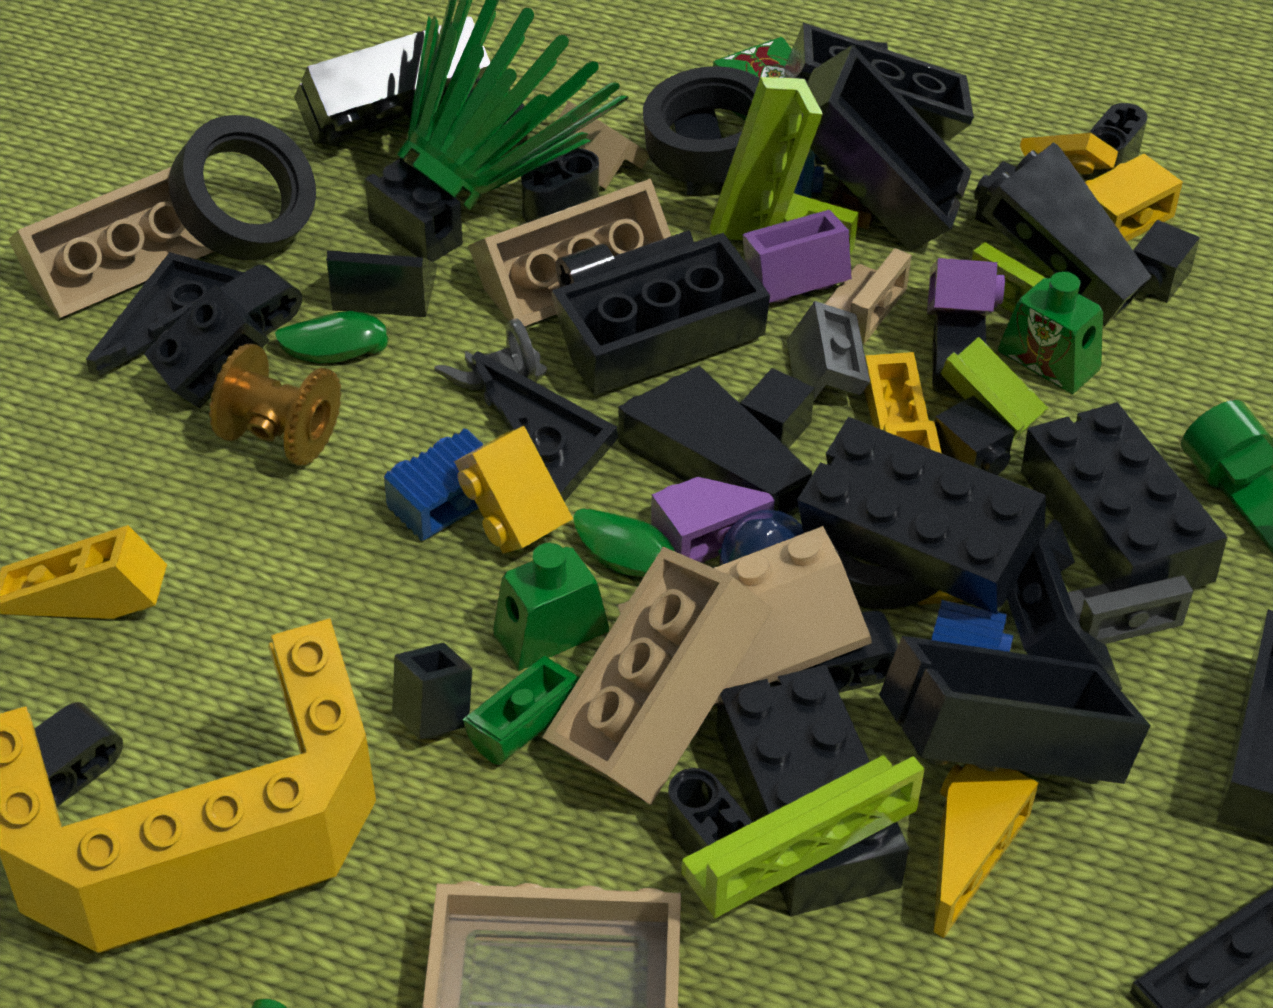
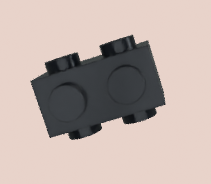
M214 285L205 295L198 298L193 306L177 322L164 331L157 341L143 354L174 393L200 409L211 398L217 376L221 372L223 364L226 363L227 358L232 355L234 350H238L239 346H244L245 344H254L263 348L270 340L240 303Z

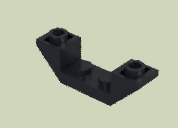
M1053 519L1045 525L1042 536L1007 597L1023 648L1028 655L1100 665L1118 688L1122 690L1123 688L1107 646L1083 631L1080 627L1060 573L1074 564L1075 560L1061 523Z

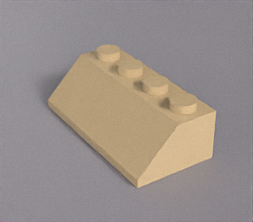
M171 167L19 229L8 239L29 283L58 319L146 282L169 252L193 259H199L214 252L197 241L179 220L169 193Z
M650 178L468 245L486 293L508 321L518 318L524 326L557 314L552 300V290L560 288L556 273V260L558 258L601 243L610 249L613 256L670 237L671 233Z
M823 526L714 568L736 578L773 609L724 689L763 679H768V682L771 683L778 680L780 675L802 671L872 643L870 633L842 561ZM628 601L617 605L620 614L625 608Z
M663 547L542 738L617 786L651 805L773 609L733 576Z

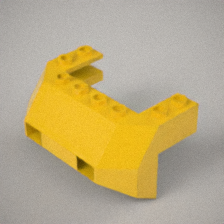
M325 619L271 635L272 642L268 645L300 751L299 755L63 827L31 715L28 713L27 707L1 713L0 858L19 912L100 954L335 878L376 802L366 733L331 619Z

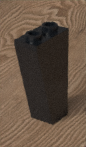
M1054 142L1039 154L1034 150L1029 152L1017 165L1014 174L1009 175L1007 172H1004L989 187L987 193L991 198L981 214L1050 277L1058 272H1069L1077 276L1080 280L1078 294L1101 307L1103 310L1104 327L1133 302L1150 280L1151 275L1062 149Z
M697 366L681 375H676L667 382L640 396L632 397L626 403L618 406V442L629 451L684 482L701 477L766 492L774 499L775 511L783 512L790 516L799 513L797 499L813 472L702 367Z

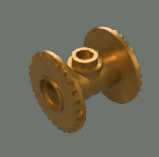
M254 344L239 346L238 350H234L232 355L227 358L226 363L223 364L222 370L214 384L209 406L212 431L219 438L226 441L238 439L247 429L253 435L265 441H273L276 436H281L284 433V451L287 459L296 465H308V463H312L314 459H317L320 452L324 450L337 423L342 392H340V379L332 370L318 368L307 376L300 387L290 384L281 385L280 381L269 378L268 358L262 347Z

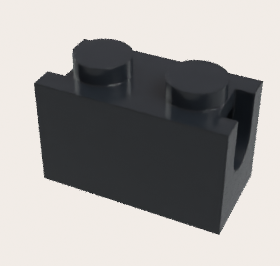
M401 158L386 166L382 177L379 178L372 174L365 178L369 221L416 257H422L434 262L463 244L460 201Z

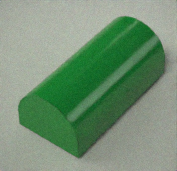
M542 656L463 719L470 741L488 761L501 765L552 723L580 677L548 657Z

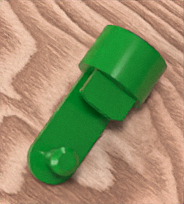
M1240 400L1226 401L1203 413L1189 426L1182 437L1181 449L1210 486L1223 490L1273 554V437L1244 402Z

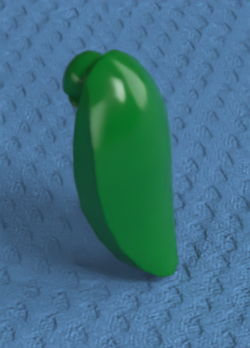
M355 311L337 312L277 329L275 332L281 349L287 354L303 361L320 364L341 362L366 352L379 353L388 344L386 326L377 317Z
M585 508L577 510L574 514L575 529L587 550L600 564L615 572L631 576H645L663 547L675 551L669 539L657 527L644 521Z

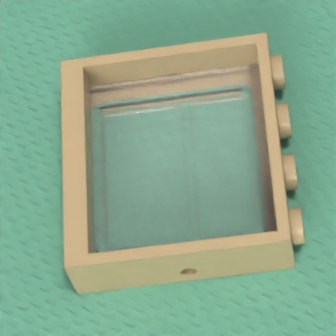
M462 881L456 884H437L423 1008H678L681 893H668L655 888H643L637 891L604 890L596 886H581L576 889L544 888L532 883H524L515 887L487 886L474 881Z

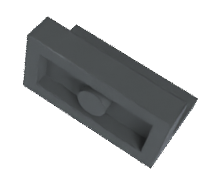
M814 301L787 339L793 378H797L815 388L814 400L825 385L861 395L870 383L857 315Z
M1182 575L1110 592L1105 584L1071 591L1068 594L1081 629L1102 643L1107 644L1183 626L1193 589L1185 576Z

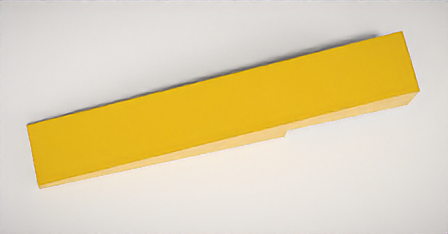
M914 352L865 355L870 383L865 388L864 393L873 426L941 453L935 421H929ZM939 590L934 595L918 602V605L941 603L942 599L951 602H963V600Z

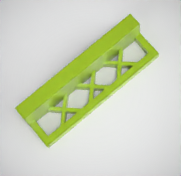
M760 77L709 227L713 236L724 233L729 240H743L744 233L783 223L823 115L805 79Z
M882 755L682 859L681 873L712 916L717 918L916 812L924 767L914 756L893 766L885 755Z

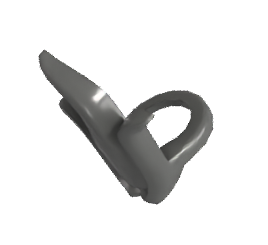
M518 318L507 322V348L487 354L486 356L534 382L538 381L547 372V367L539 363L540 353L532 347L528 333ZM465 351V361L468 368L472 369L471 357L473 354ZM446 365L434 367L435 372L459 387L474 391L484 390L473 371L465 372ZM485 392V393H484L485 403H486L488 406H491V405H492V401L490 400V398L488 397L487 393Z

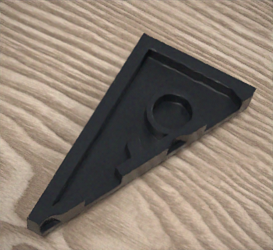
M169 252L86 358L89 373L101 376L146 351L164 331L177 322L193 306L195 301L205 295L214 285L220 288L244 272Z
M477 351L471 357L473 373L509 430L512 431L525 426L565 502L617 441V426Z

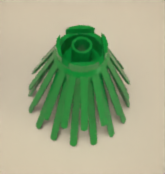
M448 0L440 34L438 32L439 23L437 18L433 16L431 20L428 16L408 137L396 154L404 161L410 152L414 151L419 156L412 164L413 168L454 198L462 189L471 194L463 204L469 210L474 207L482 195L590 142L591 140L584 139L588 136V133L575 132L621 105L629 98L625 95L618 96L574 123L610 98L611 94L620 88L619 83H609L548 127L503 156L585 86L587 79L599 69V64L596 61H589L550 96L547 97L545 94L536 95L501 128L557 64V58L568 46L569 39L565 35H558L510 91V87L517 78V73L514 69L508 68V66L525 41V32L534 19L533 10L531 8H524L469 96L480 73V64L484 57L482 46L496 18L495 9L499 0H485L439 109L441 96L472 0H459L452 25L451 21L457 0Z

